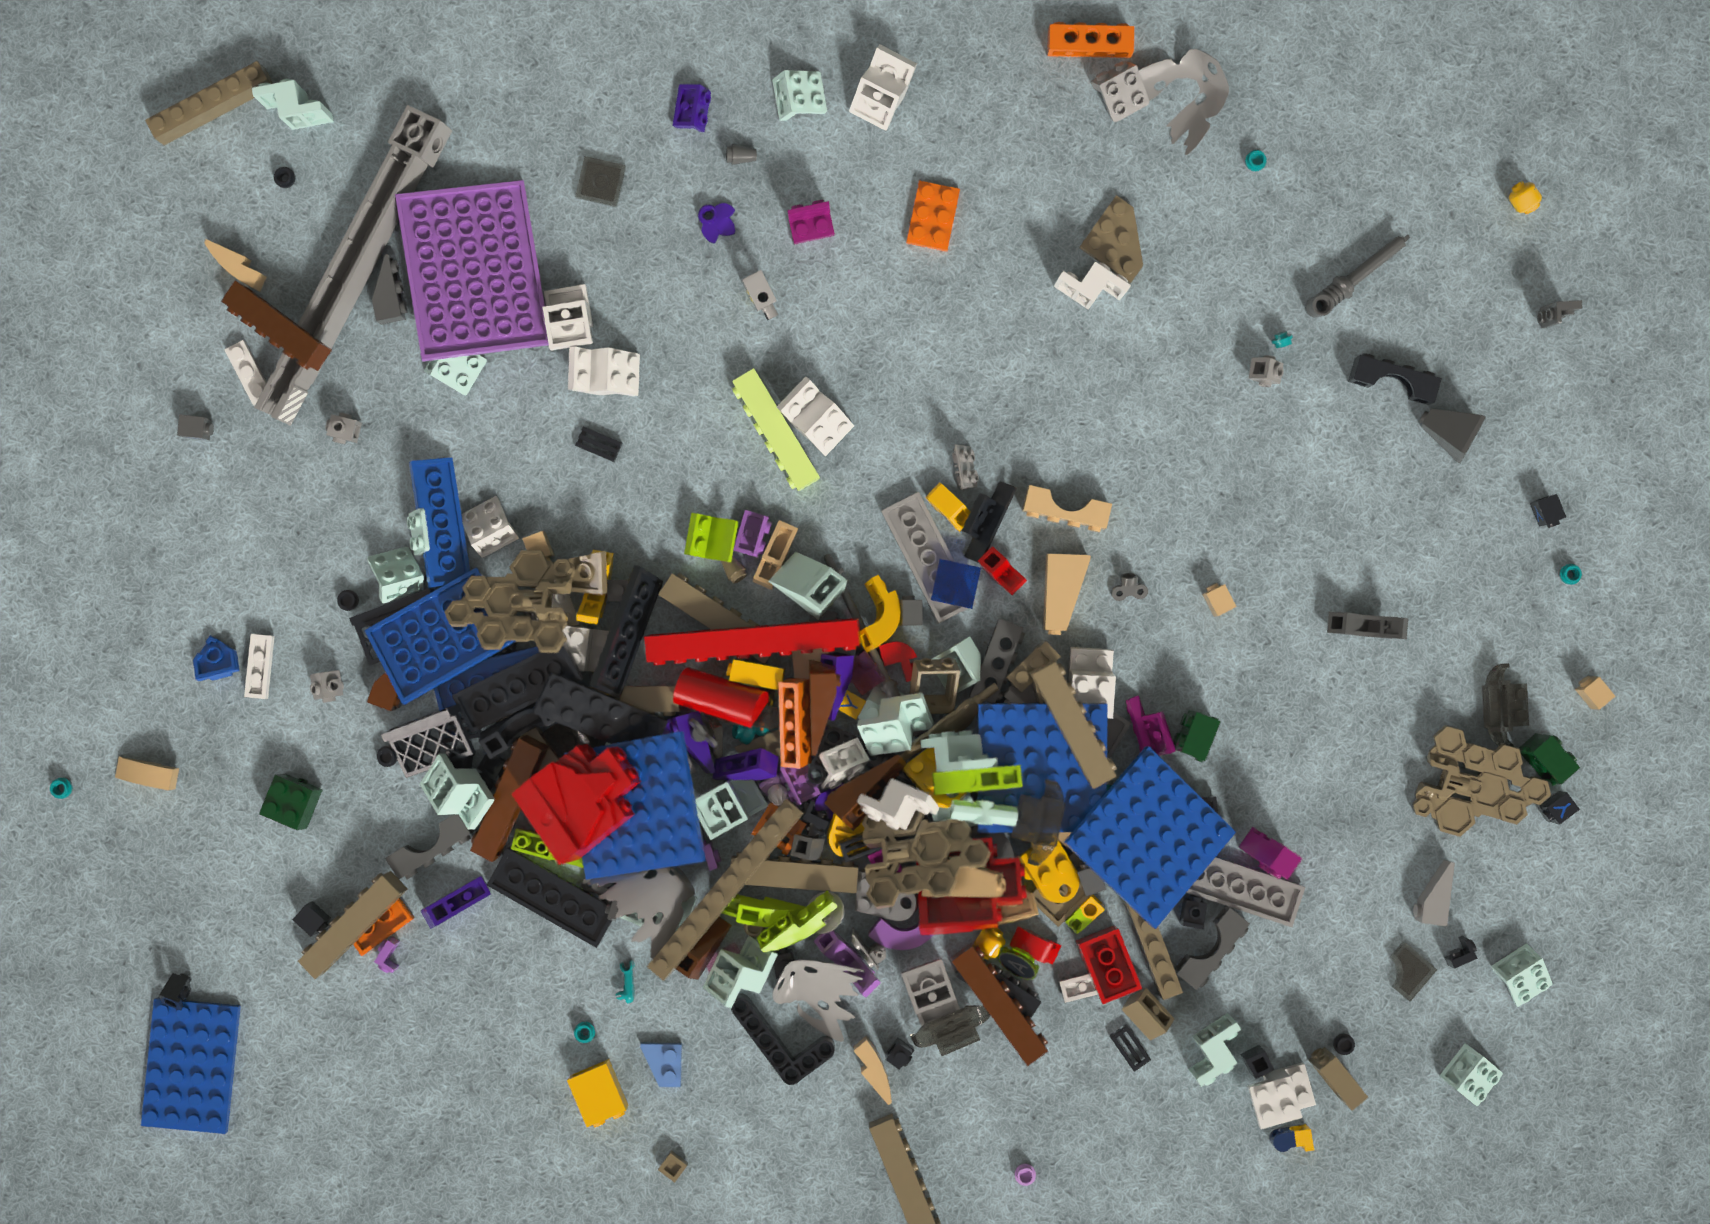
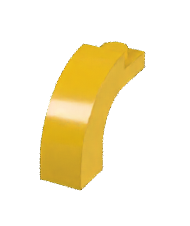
M592 550V553H591V554H593V553H598V552H603V551ZM606 552L607 580H611L614 553ZM584 593L577 612L576 621L598 624L599 619L604 614L607 593Z
M879 575L872 577L864 584L876 607L875 622L860 631L861 644L866 653L888 640L896 631L900 621L901 608L896 590L888 593L886 584Z

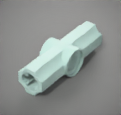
M952 800L950 819L973 821V823L981 825L999 824L1016 826L1018 811L1017 807L994 805V802L989 801L969 802Z

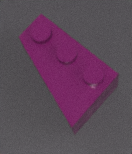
M1254 827L1250 829L1238 846V848L1260 863L1258 865L1259 868L1277 879L1283 877L1288 880L1303 859L1273 838L1269 839L1266 834Z

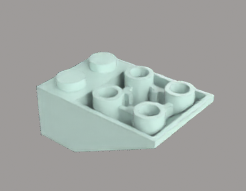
M796 551L769 580L773 586L818 620L845 591L847 580L831 567Z

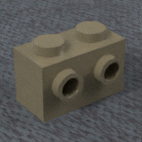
M1147 988L1131 995L1121 1009L1149 1040L1167 1033L1175 1019Z

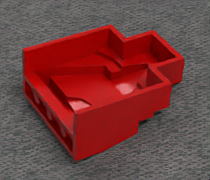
M587 744L576 746L557 762H551L512 793V796L558 865L580 859L635 815L630 802L624 799L623 796L642 781L638 777V771L627 761L625 752L618 748V746L607 748L598 757H596L595 751Z
M992 838L973 839L974 841L982 840L991 852L984 868L1003 874V879L1005 880L1003 896L935 898L934 896H922V891H919V930L921 935L972 932L973 930L998 928V922L1002 921L1001 908H997V906L1023 905L1022 898H1027L1026 885H1021V877H1025L1024 864H1020V858L993 859V857L998 856L997 844H992ZM950 852L949 857L960 856L961 852Z

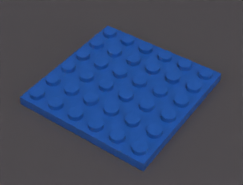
M978 703V734L981 737L983 755H988V759L997 758L998 767L1020 765L1023 787L977 791V801L994 802V805L1017 807L1018 811L1016 826L977 824V832H1073L1107 792V782L1095 789L1089 785L1046 703ZM1082 703L1086 710V713L1083 715L1087 721L1091 720L1096 729L1094 735L1097 740L1101 739L1106 748L1104 754L1107 758L1108 704Z
M683 731L592 748L596 753V757H598L607 748L618 746V748L625 752L629 764L638 771V777L642 782L623 796L624 799L630 802L635 815L582 857L586 880L706 861Z
M1145 746L1064 843L1152 928L1156 929L1229 842L1236 831L1149 746Z

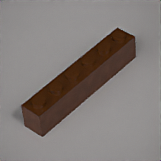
M237 281L233 282L221 300L222 303L228 306L226 309L228 312L236 317L240 315L242 317L240 319L241 322L249 327H256L254 331L264 338L268 336L270 338L268 340L269 343L277 348H284L282 352L292 359L297 358L298 361L296 363L306 370L310 367L318 371L332 351V349L250 288Z
M528 735L515 740L511 748L513 750L511 758L509 757L503 766V769H505L504 774L496 782L495 787L497 790L493 794L495 800L479 822L481 825L479 831L471 839V843H473L470 849L471 852L490 862L495 861L501 856L521 811L512 793L538 772L549 746Z
M970 943L951 957V961L1028 1067L1049 1052L1046 1046L1048 1041L1041 1032L1037 1034L1033 1027L1036 1025L1031 1017L1023 1015L1021 1012L1023 1007L1018 999L1010 997L1008 992L1011 990L1004 980L1000 982L995 975L998 972L991 963L987 965L983 957L985 954L978 945L974 947Z

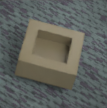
M670 1151L659 1166L658 1171L675 1183L687 1167L688 1162L673 1151Z

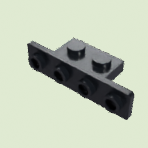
M1000 481L991 498L979 493L962 529V532L972 537L964 555L965 558L979 563L978 560L988 551L1017 490L1016 487Z

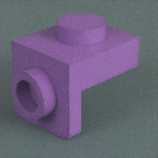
M704 840L703 847L709 871L717 869L719 867L718 862H721L718 849L714 850L712 842L707 843Z
M394 937L387 941L384 940L377 950L380 953L374 961L378 964V968L386 973H393L399 967V965L389 960L400 942Z

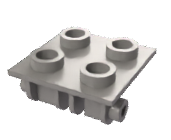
M955 445L952 456L954 464H958L954 465V468H959V471H955V474H960L956 476L957 486H960V490L977 488L979 477L977 471L974 470V451L970 446Z
M853 927L852 943L857 950H863L864 959L867 964L879 970V963L886 957L885 947L875 943L868 948Z

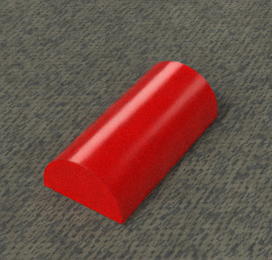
M687 667L682 671L673 694V703L749 728L752 727L769 701V695L766 691L729 681V679L691 667Z

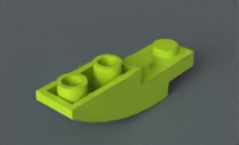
M1020 765L932 773L934 795L1023 787Z
M516 828L511 846L512 850L547 860H555L537 832ZM582 857L567 863L584 868Z
M827 890L808 906L801 909L795 916L788 912L785 916L780 917L777 922L756 937L760 949L763 952H769L785 948L823 928L826 925L823 918L838 907L833 895Z
M737 894L721 914L737 917L736 922L770 927L788 912L795 916L806 906L766 896L764 900H759Z

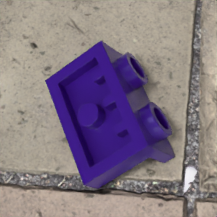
M679 84L673 126L675 128L696 129L699 132H705L708 122V109L711 102V91L701 84Z

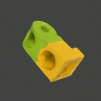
M1092 894L1064 922L1077 934L1105 910L1104 904Z

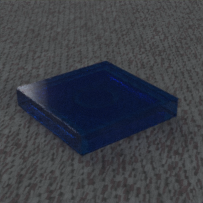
M939 559L931 601L972 609L981 567Z

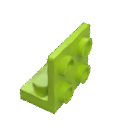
M691 513L684 554L731 562L738 521Z

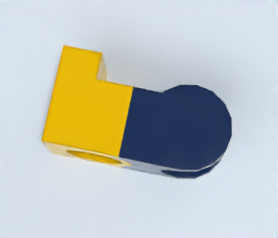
M1306 1124L1275 1129L1269 1136L1271 1144L1280 1152H1286L1290 1148L1300 1146L1306 1152L1314 1151L1311 1129Z

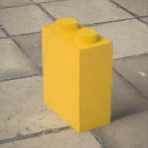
M734 659L733 663L728 664L726 676H730L729 681L779 690V682L784 679L785 668Z
M609 1059L574 1073L567 1079L586 1127L593 1125L595 1128L604 1124L608 1118L613 1117V1119H617L625 1114L629 1105Z

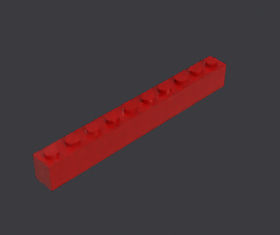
M859 618L648 634L644 637L647 662H653V665H664L666 661L674 660L675 664L686 663L687 659H695V662L708 661L709 657H716V660H727L729 656L737 655V659L750 658V654H758V657H768L773 652H779L780 655H791L792 651L801 650V654L813 653V649H822V652H832L837 647H843V650H855L856 646L861 644Z

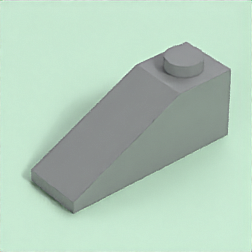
M1443 860L1419 896L1417 904L1413 908V915L1416 921L1425 924L1447 926L1454 862Z

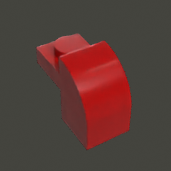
M993 546L978 560L987 574L1012 596L1027 581Z
M891 642L878 646L884 666L900 662L905 681H911L913 663H910L909 659L917 657L915 651L909 645L902 642Z
M1018 926L1009 946L1039 962L1053 964L1062 945Z

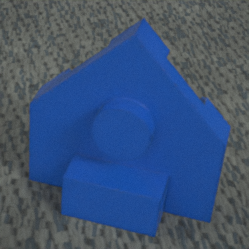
M211 635L206 640L203 649L193 659L195 679L197 681L207 679L213 681L233 676L234 672L240 671L237 651Z

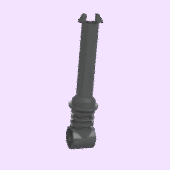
M1407 234L1405 237H1395L1347 276L1334 277L1330 285L1306 302L1305 310L1307 314L1314 318L1325 316L1344 299H1350L1353 296L1354 286L1406 246L1405 242L1410 239V236ZM1317 301L1322 304L1321 311L1316 308Z

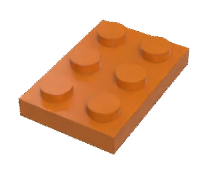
M919 180L907 244L948 251L960 192L959 188Z

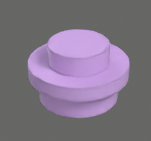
M1021 1164L1016 1168L1015 1179L1020 1185L1028 1186L1035 1181L1036 1172L1030 1164Z

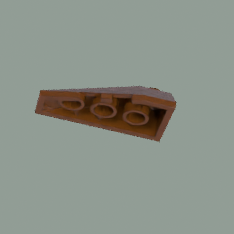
M809 660L811 753L816 755L837 694L836 687H840L841 682L840 674H836L835 666Z
M896 755L840 786L837 790L832 791L824 803L854 831L863 822L865 816L868 815L862 811L863 807L857 802L860 795L863 794L874 800H880L883 796L884 787L888 786L891 779L895 780L907 763L900 755Z

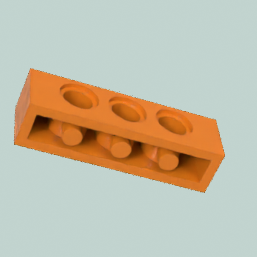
M1055 22L1050 24L1048 29L1047 56L1131 58L1134 52V26H1129L1126 23L1108 26L1107 23L1087 25L1084 22H1078L1074 25H1066L1064 22ZM1065 36H1072L1075 41L1068 42ZM1092 36L1095 39V42H1088L1086 40V37ZM1107 37H1114L1116 43H1110Z
M789 678L779 682L781 767L802 768L811 763L809 679Z

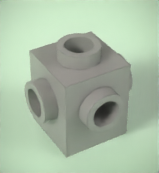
M1264 355L1263 358H1252L1249 379L1258 382V385L1262 387L1280 384L1284 363L1277 361L1276 357Z
M340 412L339 416L331 414V418L326 422V435L333 437L332 441L345 444L346 441L357 443L362 423L352 420V415Z
M339 670L310 675V691L314 700L322 699L323 703L336 701V696L343 695L344 684Z

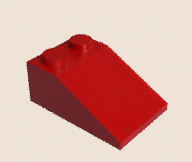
M1115 925L1075 940L1102 1004L1142 989L1119 928Z

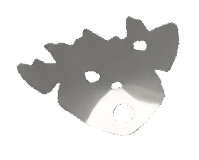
M1190 49L1181 58L1179 65L1171 59H1166L1139 70L1149 101L1163 91V89L1157 91L1154 88L1157 82L1164 80L1166 86H1168L1176 78L1196 80L1200 88L1198 94H1206L1207 97L1201 104L1197 106L1195 98L1166 125V127H1171L1170 136L1172 137V144H1175L1189 130L1188 137L1184 143L1185 146H1188L1185 155L1191 153L1203 139L1210 128V123L1206 121V118H1211L1221 111L1229 94V85L1219 62L1211 55L1198 49ZM1208 63H1213L1215 65V67L1217 68V74H1213L1210 72V70L1208 69ZM1203 75L1207 77V82L1202 80Z
M672 866L656 869L658 873L656 877L651 879L643 877L649 871L646 870L590 880L588 885L599 883V887L608 883H616L599 896L600 899L618 901L616 918L637 912L638 919L644 918L643 925L632 937L631 942L637 941L640 943L651 937V959H654L675 933L684 914L681 902L689 900L695 894V889L678 866L675 867L682 875ZM670 869L675 873L674 876L670 875ZM657 912H661L664 914V917L656 925L653 922V917Z
M793 961L784 968L772 996L778 1004L791 1003L795 1000L806 1001L824 1020L812 1018L798 1004L797 1012L826 1036L843 1042L844 1038L837 1019L849 1021L850 1018H855V1016L839 1007L835 1002L841 1001L839 995L858 996L853 991L850 983L863 980L861 977L843 971H864L819 961ZM804 967H812L818 970V972H807L804 970ZM792 971L795 972L794 976H790ZM784 978L782 986L777 990L780 982ZM822 1000L828 1003L829 1009H822L818 1006V1001Z

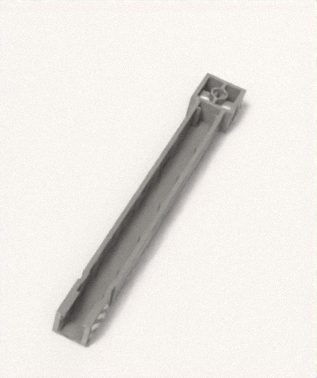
M409 105L406 106L388 140L392 147L298 323L299 326L330 349L333 347L399 221L395 194L412 193L415 191L427 166L434 167L452 133V130L441 120ZM282 353L276 365L277 368L271 374L254 408L268 413L271 417L291 426L308 394L307 391L310 385H313L320 369L316 371L309 367L306 370L296 363L298 361L297 358L292 359Z

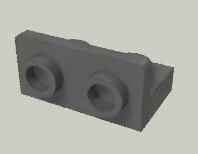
M1582 300L1559 301L1540 307L1537 320L1541 324V329L1562 323V318L1574 315V311L1583 309Z

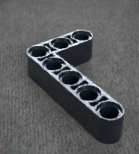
M837 727L829 728L825 732L817 754L814 756L806 774L807 784L814 788L819 787L828 775L826 768L819 758V754L855 738L859 739L867 753L868 750L863 739ZM828 735H837L839 741L831 743L828 740ZM897 754L877 755L876 760H869L865 766L873 769ZM903 770L896 778V780L905 784H913ZM812 772L820 773L821 780H812L810 774Z
M738 994L731 1008L732 1013L786 1084H797L834 1055V1040L828 1036H822L793 1057L752 1000L746 994ZM742 1000L746 1003L747 1007L738 1009L735 1002ZM751 1017L757 1018L759 1024L751 1026L748 1023V1019ZM767 1034L772 1038V1041L764 1043L760 1037ZM827 1043L831 1046V1049L824 1052L820 1049V1045ZM775 1052H782L785 1057L782 1060H776L773 1054ZM811 1056L814 1062L812 1064H805L803 1058ZM788 1069H794L796 1070L797 1075L794 1077H789L786 1074V1071Z

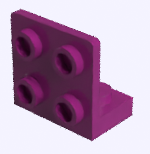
M816 200L812 202V205L803 206V204H798L787 210L794 245L835 236L829 201Z

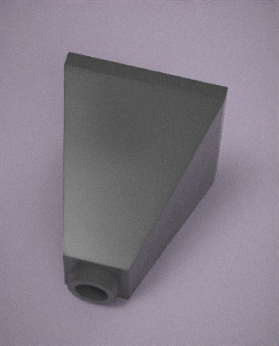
M1430 409L1429 412L1424 411L1419 422L1422 423L1421 428L1456 462L1461 464L1486 416Z

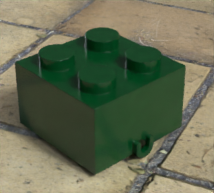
M1189 710L1188 713H1184L1180 722L1182 729L1180 733H1176L1173 739L1175 750L1192 756L1199 762L1206 761L1221 721L1218 718L1209 717Z
M1535 733L1519 747L1522 757L1542 779L1550 782L1552 786L1556 784L1562 785L1581 768L1576 763V757L1569 751H1565L1562 747V741L1555 735Z
M275 774L259 815L294 830L307 829L323 789L309 784L308 780L303 778L297 779L287 774Z

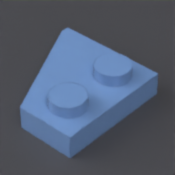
M641 1042L640 1048L659 1087H681L682 1043Z

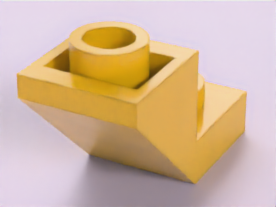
M939 482L925 498L936 511L944 515L952 526L960 532L970 511L953 493Z

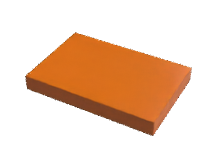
M399 898L353 945L359 954L363 956L413 920L414 916L401 898Z

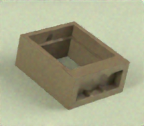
M950 658L914 660L909 695L919 693L921 674H948L945 695L923 696L931 714L953 712L960 676V669L956 660Z
M1325 1047L1323 1049L1319 1048L1311 1054V1058L1308 1061L1351 1111L1369 1098L1337 1057Z

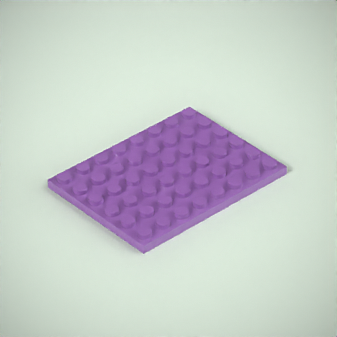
M524 180L395 194L422 362L549 345L543 313L545 305Z

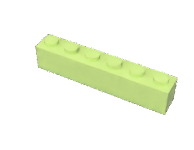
M753 368L733 380L732 382L735 387L731 388L737 399H743L746 405L742 407L748 417H754L756 421L753 424L759 435L764 434L767 441L764 443L769 452H775L778 459L775 462L781 471L786 470L789 475L786 480L791 488L794 489L796 487L799 492L820 479L755 369Z

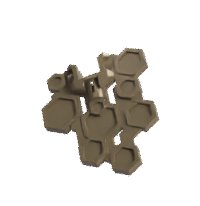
M521 550L510 565L512 573H508L505 577L470 576L463 586L466 596L460 601H452L444 612L452 627H466L468 624H475L478 631L476 635L485 650H500L506 641H535L541 653H558L567 640L563 630L568 623L569 616L563 608H551L553 594L571 593L572 577L570 574L573 569L567 559H557L553 564L552 561L546 560L541 550ZM518 587H536V588H535V590H519ZM476 608H485L488 616H484L483 613H475L474 610ZM517 612H535L538 620H532L530 616L515 615Z
M1445 725L1433 735L1435 746L1429 750L1427 762L1431 766L1443 769L1438 786L1420 782L1415 793L1416 800L1412 804L1416 815L1427 817L1431 813V817L1436 819L1441 832L1461 837L1475 824L1474 816L1486 815L1517 825L1528 815L1526 806L1532 803L1542 804L1551 796L1547 780L1534 776L1530 778L1523 776L1521 770L1523 762L1519 748L1502 743L1495 750H1491L1477 744H1469L1465 741L1462 729ZM1457 761L1463 762L1465 768L1481 773L1478 776H1473L1460 772ZM1507 779L1511 780L1512 785L1520 786L1521 790L1518 792L1510 790ZM1453 793H1457L1460 795L1470 797L1471 802L1456 797H1452L1451 795Z
M915 810L906 830L900 827L898 830H895L886 825V821L880 819L877 822L869 818L868 815L865 816L862 823L865 828L862 833L863 842L869 848L882 847L883 863L869 864L865 867L866 881L870 885L866 895L877 909L893 907L898 895L901 893L913 894L929 890L935 898L951 896L957 883L955 878L959 869L968 866L970 868L984 867L991 852L982 840L974 841L970 838L972 829L966 821L950 819L929 823L927 820H923L925 814L918 810ZM916 835L914 839L897 841L895 839L896 837ZM950 852H961L960 856L951 857L950 861L946 862ZM917 861L920 865L906 867L902 869L901 873H896L900 863Z

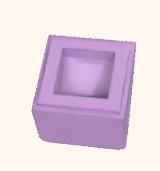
M777 773L776 777L760 782L759 787L769 796L767 792L771 786L775 784L785 786V784L782 783Z

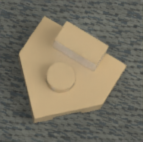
M1026 889L1027 898H1022L1023 905L997 906V908H1001L1002 921L998 922V925L1016 923L1039 915L1034 893Z

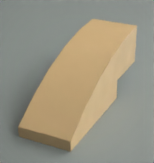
M205 240L204 243L212 256L227 272L247 286L259 292L261 291L267 277L249 268L251 260L214 242Z
M780 520L778 521L753 577L754 583L770 590L773 589L774 586L769 580L783 566L798 528Z
M119 757L115 778L153 788L173 790L176 789L179 768Z
M865 1036L853 1046V1051L865 1064L861 1067V1074L883 1100L890 1105L892 1100L886 1069L875 1046Z

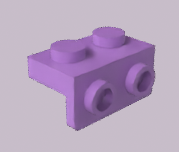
M745 510L733 551L757 558L759 553L763 554L766 542L763 541L765 533L769 534L772 522L769 521L770 517Z
M808 765L802 768L780 766L781 771L778 774L782 783L787 782L790 788L787 793L792 803L796 801L797 805H800L821 794L818 787H811L806 782V774L809 770ZM811 773V774H810L811 779L815 781V779H814V777H813V775H812V773Z

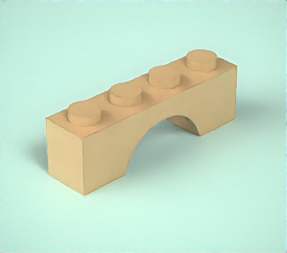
M1029 485L1022 511L1027 512L1026 516L1039 518V515L1047 517V521L1059 523L1060 520L1067 521V525L1080 528V525L1088 526L1090 531L1100 532L1101 529H1107L1112 504L1091 499L1081 510L1066 511L1055 504L1050 489Z

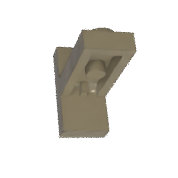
M1047 641L1041 642L1006 678L1022 693L1034 681L1029 672L1051 660L1056 662L1061 656Z

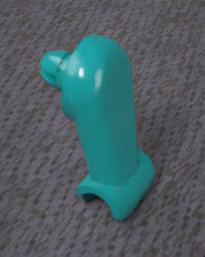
M633 960L629 961L630 969H627L623 962L620 963V969L624 973L625 985L623 986V991L615 994V996L621 995L616 997V999H625L627 1004L632 1003L635 997L633 975L635 963Z

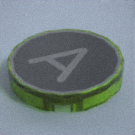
M1006 946L998 955L1001 965L1017 977L1033 979L1039 972V965L1034 964L1035 959L1020 948L1012 947V949H1009Z

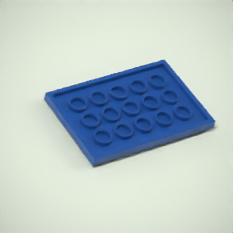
M477 567L364 630L402 704L409 703L516 642L506 641L500 650H485L476 635L478 631L475 624H468L466 627H452L449 624L444 612L452 601H460L466 596L463 586L470 576H482ZM476 608L474 610L475 613H483L484 616H488L485 608Z
M155 998L141 1126L226 1134L229 1126L241 1005L182 1000L183 1008L180 1011L161 1003L160 998Z

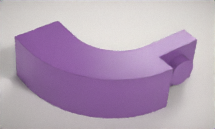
M882 917L868 931V936L875 942L894 950L916 948L927 942L933 935H921L919 930L920 921L909 928H898Z
M834 930L829 933L820 934L814 940L821 952L836 965L864 971L843 972L863 978V980H857L853 984L865 998L881 983L867 962Z

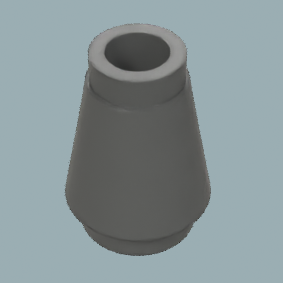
M737 144L727 145L726 163L736 165L752 161L756 162V149Z

